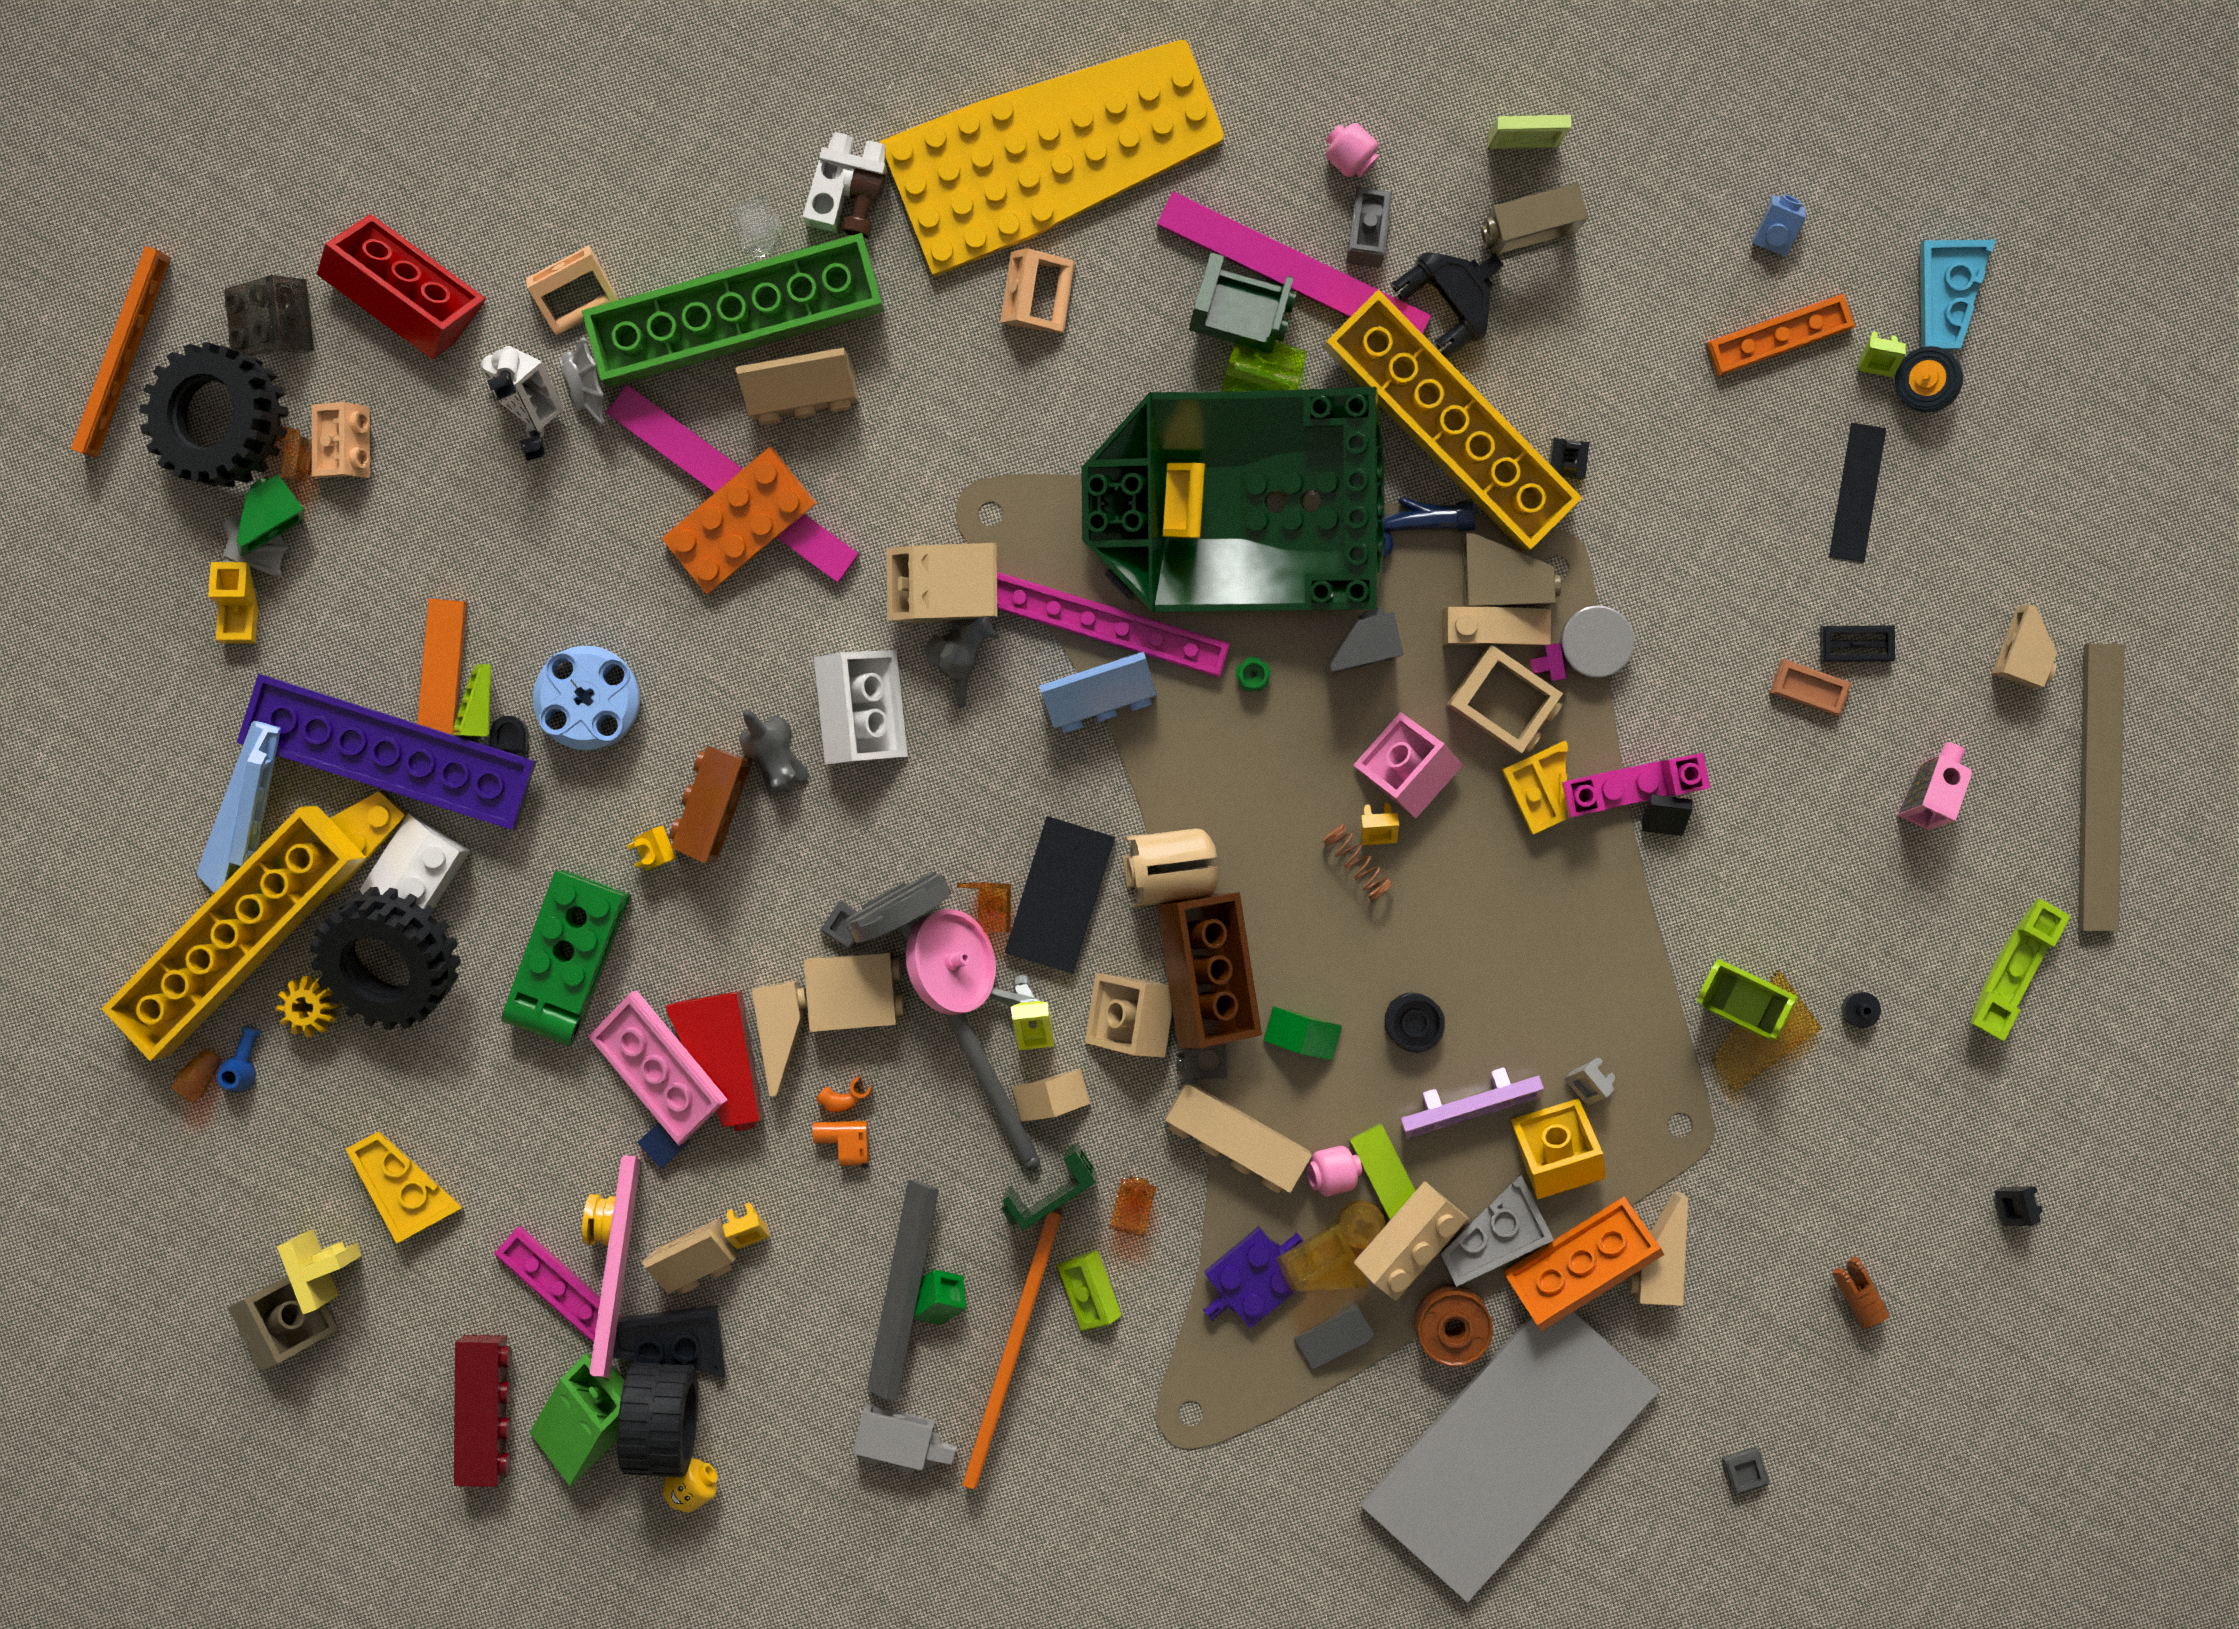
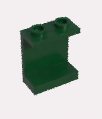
M1078 1143L1066 1149L1064 1161L1075 1178L1030 1208H1026L1012 1185L1005 1190L1003 1196L1004 1206L1001 1209L1012 1226L1018 1223L1023 1231L1096 1183L1097 1172Z

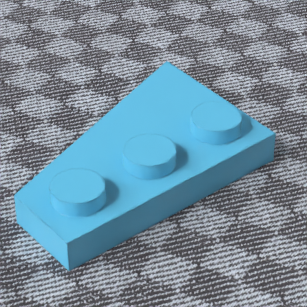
M1924 240L1920 243L1921 347L1935 346L1947 351H1957L1962 348L1974 311V301L1979 286L1983 283L1986 273L1985 267L1996 240Z

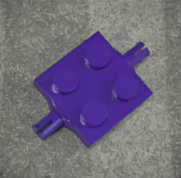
M1258 1226L1204 1271L1207 1278L1216 1287L1219 1295L1216 1300L1203 1309L1205 1314L1213 1322L1215 1318L1229 1308L1239 1314L1251 1329L1306 1283L1293 1267L1290 1258L1302 1246L1306 1245V1242L1296 1232L1280 1246L1277 1242L1271 1240Z

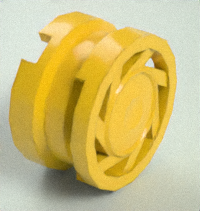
M590 1194L588 1196L582 1222V1240L584 1244L594 1245L596 1242H602L604 1246H608L616 1196H609L608 1199L601 1198L600 1194Z

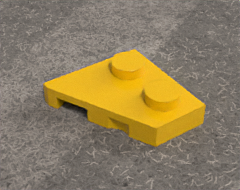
M1566 740L1501 769L1531 835L1566 820V801L1562 782L1567 781L1566 752H1568V744Z

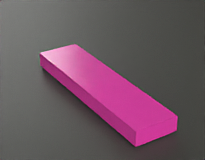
M518 1226L495 1251L494 1255L594 1343L601 1297L523 1227Z

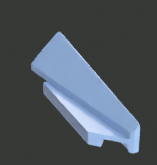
M253 721L250 725L197 869L198 877L213 893L258 850L281 731L280 727L259 721Z

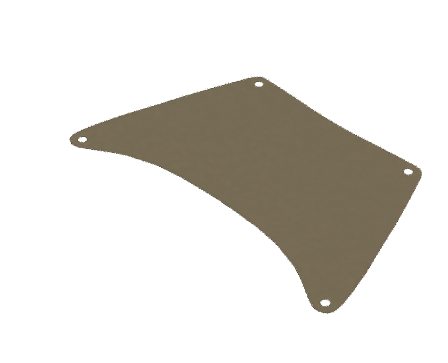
M1004 475L975 481L962 490L958 498L955 514L958 529L968 544L997 543V572L1230 643L1220 678L1145 655L1157 693L1156 697L1150 698L1152 705L1135 711H1131L1130 705L1116 709L1118 716L1106 720L1138 800L1147 834L1198 828L1204 830L1210 836L1216 847L1217 857L1156 865L1157 871L1219 866V879L1211 895L1240 892L1262 1035L1196 1049L1202 1089L1310 1151L1311 1155L1317 1151L1336 1146H1345L1352 1155H1357L1349 1139L1381 1123L1415 1190L1426 1181L1470 1218L1447 1246L1520 1174H1522L1555 1240L1624 1196L1632 1206L1692 1166L1707 1152L1715 1135L1714 1120L1677 987L1652 908L1629 804L1570 818L1566 806V820L1531 835L1501 771L1505 767L1564 740L1568 744V752H1566L1567 781L1622 769L1609 676L1603 678L1582 676L1571 670L1567 666L1566 661L1568 679L1552 681L1550 671L1535 674L1563 693L1558 700L1562 707L1551 722L1545 719L1540 726L1538 732L1542 735L1530 752L1525 749L1520 754L1514 753L1446 706L1487 647L1443 646V609L1447 607H1464L1462 536L1466 533H1474L1545 563L1552 556H1561L1568 562L1569 571L1567 576L1561 579V595L1556 597V603L1546 606L1507 607L1551 609V644L1560 643L1562 630L1569 617L1584 608L1598 606L1589 556L1585 545L1580 539L1567 531L1553 527L1531 550L1523 552L1489 517L1475 515V530L1459 532L1458 529L1389 531L1393 539V549L1391 554L1382 560L1378 608H1383L1385 614L1394 612L1404 655L1397 659L1327 675L1325 667L1351 625L1360 620L1359 615L1362 612L1373 609L1152 612L1136 595L1130 600L1123 595L1104 575L1110 568L1082 541L1081 475ZM1272 492L1267 497L1266 504L1270 511L1277 513L1283 510L1286 500L1281 492ZM1306 494L1304 496L1303 505L1306 510L1313 512L1320 507V495ZM986 502H995L1002 508V520L995 526L984 525L978 517L980 507ZM1385 503V516L1412 511L1403 505ZM1045 625L1062 645L1078 673L1138 654ZM1545 645L1495 646L1531 672L1530 660L1547 656ZM1248 657H1258L1261 662H1266L1270 667L1269 683L1261 691L1253 690L1247 692L1239 686V679L1235 676L1237 666L1240 663L1243 664L1244 660ZM1496 663L1468 705L1518 739L1546 699V696L1499 663ZM1255 671L1250 672L1251 678L1257 676ZM1400 712L1443 742L1463 764L1461 769L1416 819L1392 801L1353 766ZM1384 803H1389L1392 809L1391 813H1398L1399 832L1397 843L1364 845L1357 856L1350 862L1352 863L1361 857L1370 855V862L1360 874L1373 867H1380V872L1370 885L1383 878H1389V881L1393 883L1392 887L1384 894L1371 901L1368 895L1385 883V881L1366 891L1362 890L1378 869L1353 880V877L1367 862L1368 858L1348 868H1344V865L1360 846L1339 857H1335L1337 851L1344 845L1350 835L1329 846H1326L1322 841L1338 826L1345 824L1347 830L1342 835L1352 833L1353 836L1342 851L1356 844H1361V815H1364L1365 805H1370L1372 814H1383ZM1408 992L1421 993L1431 998L1441 1008L1445 1018V1028L1441 1039L1435 1046L1420 1053L1408 1052L1398 1047L1389 1038L1385 1030V1013L1390 1002L1399 995ZM1276 1006L1342 1025L1333 1060L1299 1054L1263 1041L1272 1007ZM1600 1058L1603 1062L1598 1066V1069L1604 1076L1609 1073L1615 1075V1080L1612 1083L1615 1089L1607 1098L1586 1106L1564 1078L1573 1069L1593 1059ZM1505 1068L1511 1084L1540 1076L1544 1087L1541 1098L1405 1139L1401 1127V1118L1426 1110L1422 1098L1423 1092L1436 1089L1441 1104L1445 1105L1495 1089L1491 1079V1071ZM1579 1098L1603 1152L1606 1179L1537 1200L1524 1167L1511 1119ZM1677 1113L1686 1114L1692 1121L1691 1132L1683 1138L1673 1136L1668 1130L1669 1119ZM1207 1153L1208 1184L1199 1269L1189 1307L1158 1395L1155 1412L1159 1429L1175 1447L1195 1449L1226 1441L1268 1422L1346 1381L1417 1338L1414 1316L1419 1302L1428 1292L1437 1287L1454 1284L1439 1254L1405 1294L1395 1301L1374 1285L1354 1264L1359 1255L1390 1221L1363 1166L1362 1175L1358 1176V1182L1354 1190L1325 1197L1318 1190L1314 1191L1311 1188L1307 1178L1306 1167L1291 1193L1284 1189L1277 1193L1261 1183L1262 1176L1253 1171L1246 1175L1230 1165L1232 1159L1224 1154L1219 1153L1218 1157ZM1258 1226L1271 1240L1277 1242L1280 1246L1297 1232L1306 1242V1245L1302 1246L1290 1258L1293 1267L1306 1283L1251 1329L1239 1314L1229 1308L1212 1322L1203 1309L1216 1300L1219 1295L1216 1287L1207 1278L1204 1271ZM1545 1245L1459 1286L1471 1289L1481 1299H1484L1510 1284L1503 1271ZM1356 1302L1376 1337L1313 1370L1294 1338ZM1187 1401L1197 1402L1203 1409L1202 1420L1194 1426L1184 1424L1179 1418V1409Z

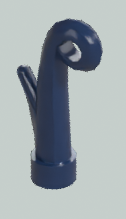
M1400 497L1399 503L1412 511L1385 516L1383 558L1391 554L1393 549V539L1389 531L1458 529L1459 532L1475 530L1473 501L1459 502L1455 505H1434Z

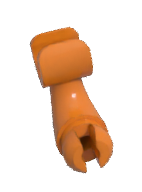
M860 1075L852 1080L849 1093H835L830 1087H825L816 1097V1101L824 1106L823 1109L830 1112L845 1111L855 1106L861 1098L869 1095L873 1085L864 1093L858 1092L855 1088V1083L861 1078Z

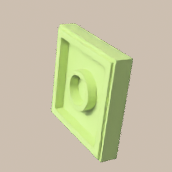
M1571 115L1498 116L1487 135L1488 148H1558L1571 129Z

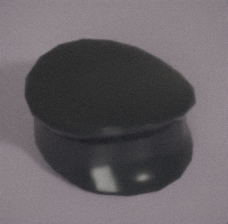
M1408 992L1399 995L1390 1002L1385 1013V1030L1389 1038L1398 1047L1408 1052L1420 1053L1435 1046L1443 1035L1445 1028L1444 1014L1431 998L1421 993Z

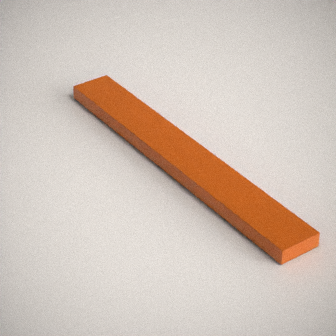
M1056 1208L1045 1217L962 1484L964 1487L970 1489L977 1488L1062 1217L1061 1208Z

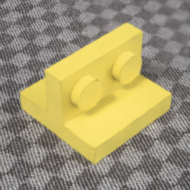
M314 1229L301 1233L277 1246L303 1314L314 1311L339 1296L331 1272L343 1268L362 1256L357 1243L345 1247L343 1241L321 1250Z

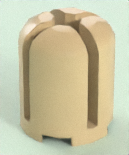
M1194 828L1125 836L1123 841L1130 840V855L1123 856L1127 888L1134 887L1138 903H1131L1134 908L1204 898L1214 892L1219 879V866H1204L1148 873L1147 866L1217 857L1216 847L1204 830Z

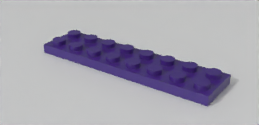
M258 674L237 739V743L244 744L253 721L281 728L276 751L277 756L511 830L516 829L537 762L263 674Z

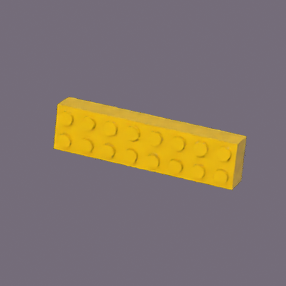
M1379 289L1322 346L1361 387H1377L1379 406L1523 552L1531 550L1582 499L1570 484Z
M318 806L299 807L101 1009L149 1061L170 1056L366 857ZM277 857L279 858L280 869L274 864ZM280 876H281V887H280V885H279ZM260 887L263 893H257ZM255 901L259 904L260 912L258 915L254 911Z

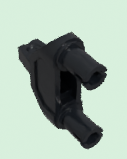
M1422 253L1416 258L1415 266L1396 281L1391 282V287L1396 293L1405 285H1408L1398 295L1399 299L1405 302L1427 283L1433 284L1458 317L1459 323L1434 340L1438 350L1447 343L1452 342L1441 352L1446 359H1449L1451 355L1471 340L1476 342L1485 337L1488 324L1490 288L1494 285L1489 278L1501 270L1504 264L1496 254L1479 265L1475 259L1469 262L1466 259L1438 253Z

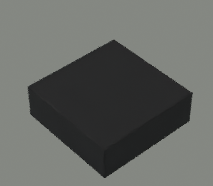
M1651 794L1641 821L1642 831L1683 836L1693 810L1692 799Z

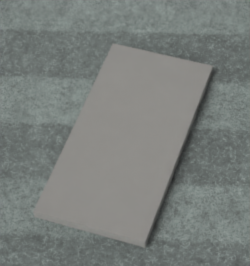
M1575 1312L1567 1315L1542 1332L1530 1315L1360 1502V1505L1468 1603L1658 1394L1660 1389Z

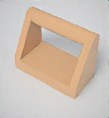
M590 245L526 278L527 289L556 336L584 322L581 310L619 300ZM593 271L606 294L556 319L544 295Z
M1029 248L1011 252L1000 323L1041 331L1064 333L1075 261ZM1038 265L1060 268L1051 321L1030 316Z

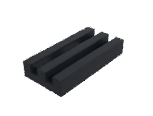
M1895 625L1820 627V634H1822L1820 662L1895 661ZM1886 633V640L1831 641V634ZM1831 648H1886V654H1831Z

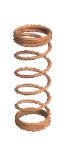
M1341 824L1329 833L1322 842L1329 846L1350 835L1344 845L1337 851L1335 857H1339L1360 846L1344 865V868H1348L1368 858L1367 862L1353 877V880L1378 869L1362 890L1366 891L1385 881V883L1368 895V898L1374 901L1392 887L1393 883L1389 881V878H1383L1370 885L1380 872V867H1373L1360 874L1370 862V855L1350 863L1360 852L1362 845L1356 844L1342 851L1351 840L1353 834L1347 833L1342 835L1347 830V827H1345V824Z

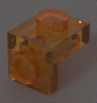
M281 427L287 429L285 437L276 435L274 438L276 440L275 443L284 444L281 477L307 483L308 474L312 473V440L300 436L299 429Z
M1140 1177L1122 1178L1118 1187L1109 1229L1144 1237L1156 1186L1149 1185V1181Z

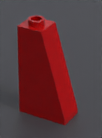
M742 990L672 1002L665 1005L667 1014L685 1049L728 1099L716 1111L723 1127L734 1126V1131L755 1128V1122L760 1121L764 1114Z

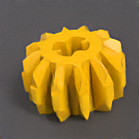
M303 976L300 982L296 980L289 981V991H280L278 994L280 999L285 1001V1004L276 1006L275 1010L277 1012L285 1011L286 1014L280 1020V1024L284 1026L292 1023L291 1033L294 1035L299 1034L302 1030L305 1037L314 1036L316 1030L324 1033L328 1031L327 1022H335L338 1018L331 1009L340 1007L341 1003L338 1002L334 1005L329 1000L334 994L331 989L324 990L317 982L319 979L313 982L311 976ZM303 1002L312 1004L313 1011L304 1009Z

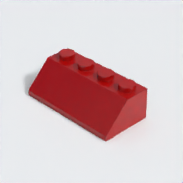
M372 214L367 215L325 243L317 275L432 360L456 343L486 299Z

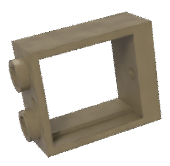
M1579 182L1494 205L1484 220V226L1480 228L1485 248L1490 247L1492 255H1500L1576 234L1588 219Z

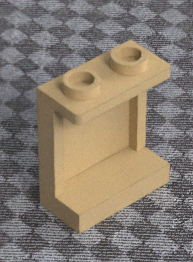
M893 951L826 958L812 957L804 960L810 1032L896 1025L899 1022V1016H904L903 994H897L896 980H901L900 958L894 959Z

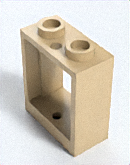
M1491 644L1484 649L1446 706L1514 753L1520 754L1525 749L1530 752L1542 735L1538 732V729L1545 719L1551 722L1562 707L1558 700L1563 693ZM1496 663H1499L1546 696V699L1518 739L1468 705Z

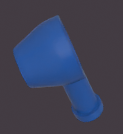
M242 1027V1036L235 1056L225 1060L218 1069L217 1081L228 1092H243L249 1089L255 1082L256 1070L249 1058L256 1038L259 1037L261 1031L254 1027ZM228 1071L235 1074L236 1079L234 1083L228 1080Z

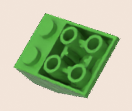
M587 1353L559 1380L529 1432L569 1486H573L617 1441L618 1415L625 1380L613 1365H611L610 1378L591 1376L592 1354Z

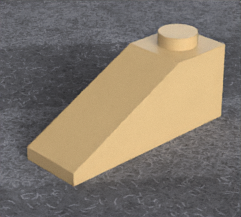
M1447 607L1443 609V646H1489L1491 644L1493 646L1550 645L1551 609Z
M799 980L752 989L769 1097L776 1096L782 1090L805 1016L804 1009H808L806 988H800Z
M1673 1192L1651 1231V1235L1661 1247L1664 1256L1628 1277L1629 1293H1633V1297L1640 1304L1683 1306L1688 1197L1681 1192Z

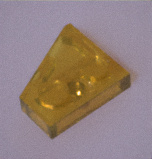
M1331 1224L1276 1258L1290 1289L1293 1291L1336 1290L1339 1288H1365L1368 1286L1362 1271L1354 1264L1356 1258L1340 1224Z

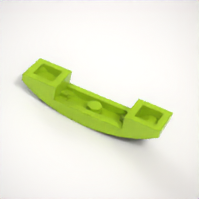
M2041 898L2036 899L2014 929L1995 961L1979 995L1970 1024L2000 1041H2005L2021 1011L2017 1008L2048 948L2056 946L2071 917L2069 914Z

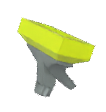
M1019 975L1014 978L1013 988L1016 990V993L992 989L989 998L1011 1007L1012 1021L1019 1050L1054 1047L1048 1003L1034 998L1030 990L1029 977Z

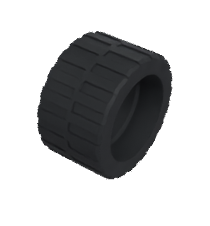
M633 1363L629 1367L623 1384L617 1428V1459L619 1469L623 1474L683 1477L686 1475L694 1448L698 1414L697 1373L693 1366Z

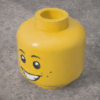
M691 1458L686 1475L683 1477H665L663 1495L666 1502L674 1510L686 1513L695 1511L715 1497L717 1493V1473L709 1463Z

